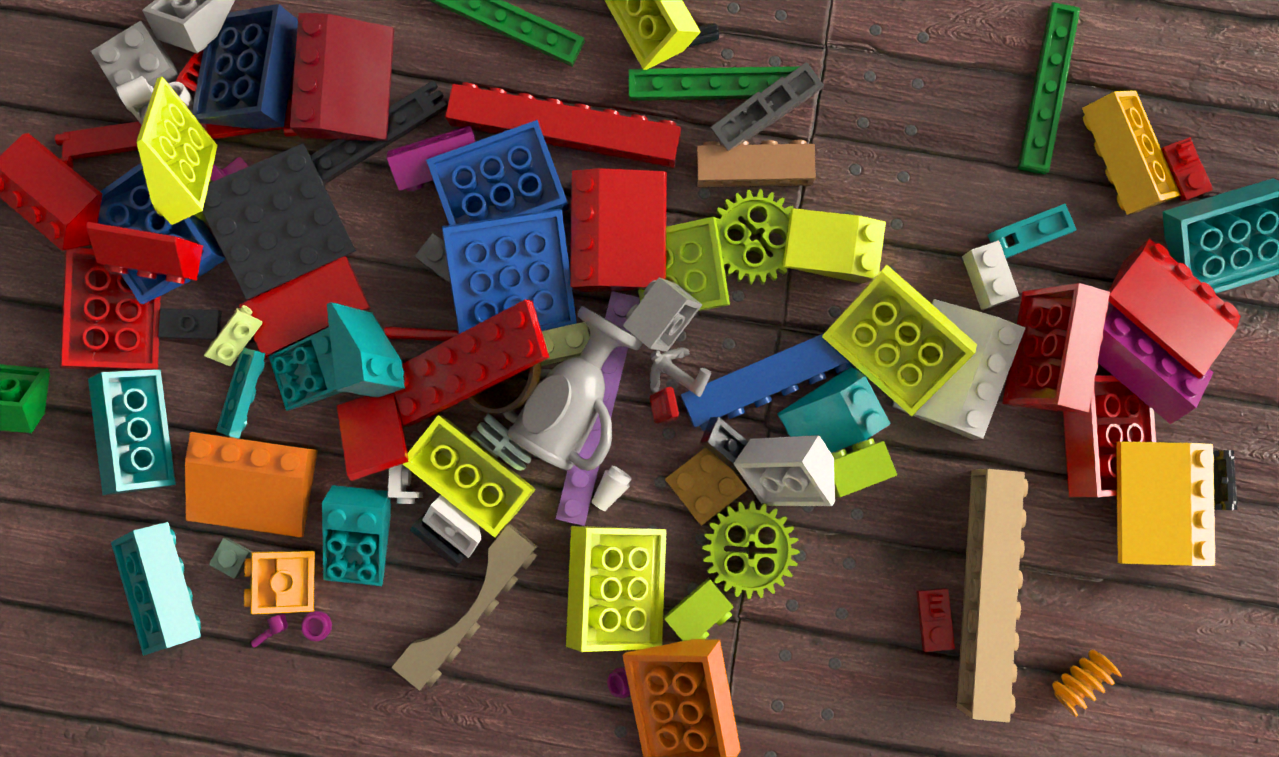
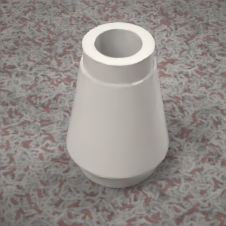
M612 465L609 470H605L591 502L599 509L606 511L630 487L631 477L623 470Z

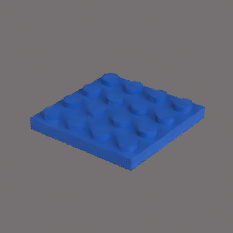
M561 209L441 227L458 335L525 299L533 302L541 331L577 324L572 287H570L571 276Z

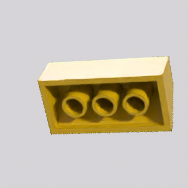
M1114 91L1082 108L1085 114L1083 116L1084 124L1093 133L1096 140L1094 143L1095 150L1104 159L1107 166L1105 170L1106 176L1115 185L1118 193L1117 202L1120 208L1126 211L1127 215L1181 196L1136 91Z

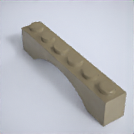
M511 524L507 525L488 548V566L485 581L478 598L470 610L446 631L431 637L418 639L411 643L392 668L419 691L426 684L431 688L442 674L438 670L445 661L450 664L461 651L458 645L463 638L466 637L470 640L480 628V625L476 623L483 614L489 616L500 603L496 600L497 596L502 590L508 593L518 581V578L514 575L521 567L527 569L536 559L537 555L534 551L538 546Z

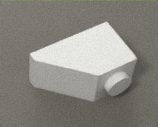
M442 495L430 505L422 520L468 558L481 541L479 525Z

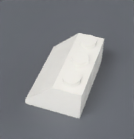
M819 435L750 439L734 462L735 467L761 504L765 503L767 506H832L835 502L834 457Z

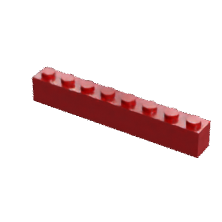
M463 82L461 85L452 84L446 112V119L450 126L463 128L471 125L472 130L491 134H499L538 120L546 144L671 168L675 166L681 135V127L676 126V123L670 120L654 122L638 114L627 117L619 115V112L612 109H603L602 112L595 111L585 104L569 106L553 98H547L546 101L535 99L534 96L527 93H518V96L507 94L505 90L500 88H490V90L479 89L477 85Z

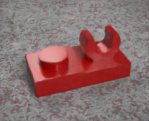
M1191 137L1161 148L1181 195L1179 196L1181 202L1213 190Z
M948 589L916 591L922 650L924 652L954 650L955 644Z

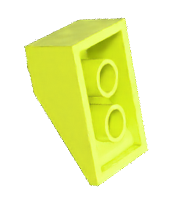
M793 208L790 211L783 267L861 284L870 282L879 273L886 222L858 215Z

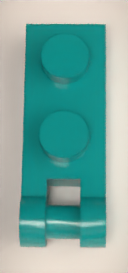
M1062 204L996 230L987 236L990 243L1000 242L1007 259L1073 233L1077 229L1066 204ZM1012 235L1016 244L1011 247L1008 246L1005 237Z

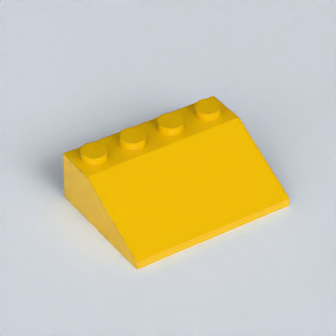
M1117 442L1118 563L1215 566L1213 444Z

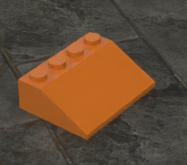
M190 432L185 459L186 521L304 537L318 450Z
M691 639L625 652L622 655L643 757L738 756L741 749L719 639Z

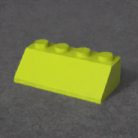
M605 0L643 70H647L683 52L701 33L682 0Z
M440 415L435 418L408 452L409 462L403 463L405 467L493 537H496L536 490L447 418Z

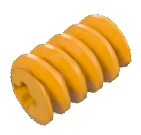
M1095 650L1088 652L1090 660L1083 657L1079 660L1081 668L1074 665L1070 668L1072 676L1066 673L1062 674L1063 684L1058 681L1052 683L1055 697L1074 717L1078 716L1074 706L1078 705L1083 709L1087 708L1084 701L1085 697L1096 701L1093 693L1094 689L1103 694L1105 693L1102 685L1103 681L1111 686L1115 684L1111 677L1112 673L1122 678L1121 673L1114 664Z

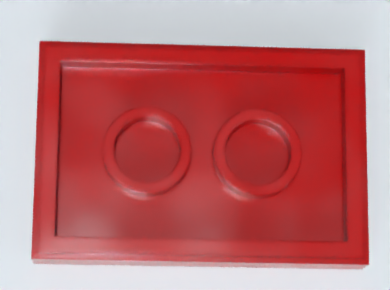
M394 392L381 397L363 396L337 405L346 471L351 481L409 462L401 417Z

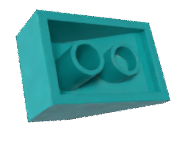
M332 302L328 303L327 313L336 391L381 397L405 389L402 361L373 313Z
M852 366L777 413L790 437L819 435L830 453L867 440L891 424L866 376Z

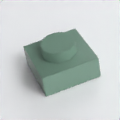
M223 538L209 565L234 579L239 578L244 568L245 558H249L253 551L228 538Z

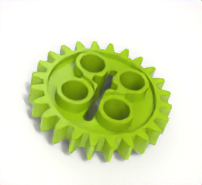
M762 189L759 190L757 197H753L751 191L747 190L745 199L739 193H736L735 203L728 199L725 200L724 204L727 210L719 207L716 213L721 218H716L723 264L724 267H729L728 277L734 272L738 273V282L744 276H748L749 285H752L755 277H758L761 284H764L767 275L775 281L777 279L776 271L783 275L787 273L786 267H783L790 218L789 214L793 206L784 209L782 207L784 198L779 199L777 202L773 201L774 192H771L768 198H763ZM754 211H759L765 216V221L756 223L751 219L750 214ZM739 217L745 220L748 228L738 220ZM731 229H737L742 233L743 238L740 241H732L728 237L727 232ZM760 233L762 235L760 242L757 239L752 242L750 240L751 234L756 235ZM772 233L780 234L784 243L777 246L773 245L769 240V235ZM763 246H764L768 251L772 252L773 257H769V256L766 254V251H765V249L763 248ZM750 251L759 253L761 262L757 264L750 263L746 258V254Z
M750 501L748 509L744 508L742 502H738V511L735 512L730 506H727L728 516L725 517L717 513L716 515L720 523L718 525L709 523L714 532L713 534L704 533V536L711 540V542L702 546V549L710 551V555L704 557L703 561L712 562L713 565L709 567L707 572L718 573L714 582L717 584L724 580V591L727 592L733 586L735 587L734 595L736 597L741 594L742 590H745L748 599H751L753 591H756L758 596L763 598V589L767 588L774 594L773 584L777 583L784 587L785 584L781 577L783 575L793 576L787 568L788 566L798 565V563L791 559V555L799 554L800 551L791 548V544L799 540L788 535L794 530L793 526H783L787 520L786 516H782L779 519L775 518L778 509L774 508L769 513H766L767 505L765 503H762L759 510H756L754 501ZM738 525L744 530V536L741 541L732 542L728 537V532L731 527ZM763 527L771 528L774 535L771 542L766 544L761 543L758 539V533ZM752 541L755 547L776 548L777 552L774 554L754 552L752 557L748 558L746 552L725 551L724 547H748L749 542ZM732 556H740L743 560V566L737 572H731L727 568V561ZM763 557H769L772 561V569L768 573H760L757 569V563Z

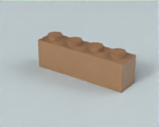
M767 140L762 141L761 145H749V142L745 141L728 152L724 145H720L719 142H704L703 145L697 146V187L812 185L816 179L815 144H807L805 140H793L789 144H778L777 141Z

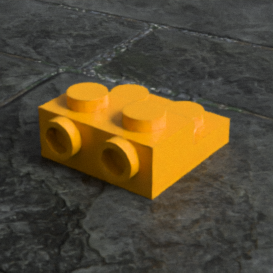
M315 551L251 552V558H245L244 576H250V589H244V607H250L251 614L314 612Z

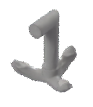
M680 347L662 354L656 350L650 355L653 363L650 371V388L653 393L659 391L660 373L663 372L698 397H701L711 371L700 368L695 380L671 361L688 356L690 353L687 348Z

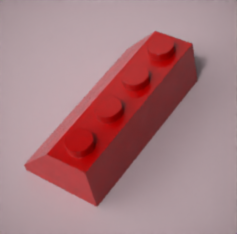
M29 133L22 134L0 155V198L60 250L64 251L91 245L86 229L87 222L98 223L103 194Z

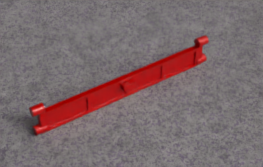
M288 100L284 127L260 130L200 123L212 139L284 129L286 137L298 136L290 128L292 100ZM138 121L56 134L55 142L58 146H62V158L60 159L73 168V159L138 150L136 142L142 125Z

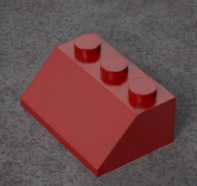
M87 222L86 229L97 263L108 265V271L127 275L128 269L136 270L137 276L149 279H156L157 274L166 275L165 281L184 284L185 279L197 281L203 245L176 236Z

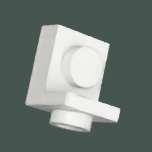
M400 464L389 468L388 497L397 498V503L415 504V498H423V492H406V486L411 484V471L407 467Z

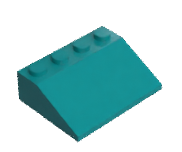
M1272 178L1162 211L1164 236L1170 256L1178 263L1188 266L1193 276L1201 283L1209 284L1215 293L1279 275V180Z

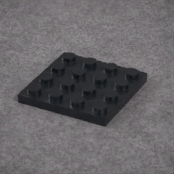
M304 143L213 181L208 185L202 212L247 300L356 251Z

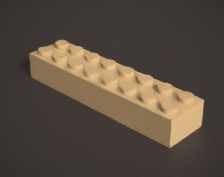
M995 469L971 470L957 709L976 720L1010 722V714H1013L1015 711L1012 682L1015 683L1017 679L1014 651L1018 650L1019 636L1015 630L1016 620H1019L1021 615V605L1017 601L1018 589H1021L1023 583V575L1019 571L1020 558H1023L1025 550L1024 541L1021 540V528H1024L1026 524L1023 497H1026L1028 493V481L1024 479L1025 472Z

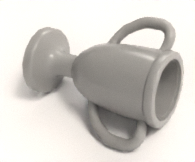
M581 306L578 311V317L590 329V338L581 355L564 360L552 370L541 369L540 379L543 380L537 385L520 414L518 415L512 410L503 413L507 420L514 423L509 428L507 436L523 449L564 470H571L575 465L581 470L590 471L596 469L603 462L612 441V421L603 403L605 382L601 368L613 349L628 347L639 350L643 343L626 330ZM599 414L601 422L600 442L589 459H583L578 454L586 442Z

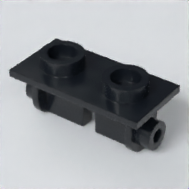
M1234 450L1213 451L1214 510H1237Z

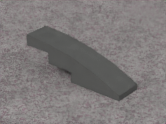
M806 62L787 77H781L763 92H757L714 124L711 129L729 152L820 91L824 84Z

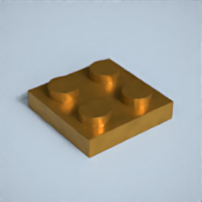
M707 448L702 449L665 478L666 482L701 526L748 490L735 472Z

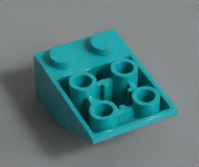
M329 327L269 356L286 411L342 393V391H336Z
M332 485L322 501L323 580L376 586L383 585L391 520V497H388V491Z

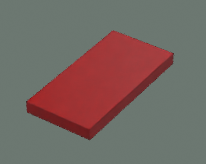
M346 256L239 305L240 308L243 305L249 307L253 311L251 316L263 321L253 338L259 351L266 353L264 358L328 328L327 304L330 302L364 311L371 309Z

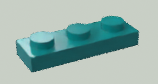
M244 348L239 354L216 432L240 439L241 432L247 425V412L250 403L253 402L256 395L255 386L258 377L264 369L266 353Z

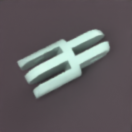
M488 413L484 420L489 425L481 422L477 426L480 433L473 431L470 436L495 458L501 457L514 469L524 470L526 465L522 461L530 463V453L507 436L508 429Z

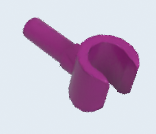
M284 613L267 619L270 629L265 630L250 642L252 647L255 648L268 637L288 628Z

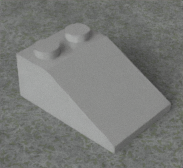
M154 0L142 11L157 40L198 53L204 50L218 36L235 0Z

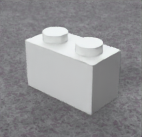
M999 241L972 249L962 256L981 311L1019 297Z

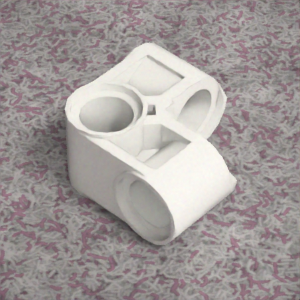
M140 76L116 88L126 108L133 113L142 125L154 88L148 84L143 76ZM180 82L168 83L192 113L194 99L186 87Z

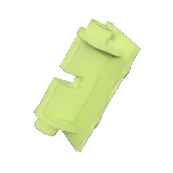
M245 305L241 308H236L235 313L216 339L211 342L204 356L231 366L262 325L263 321L252 317L253 311Z

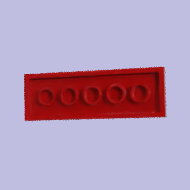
M525 299L403 363L405 389L394 392L403 426H413L550 358L533 302Z

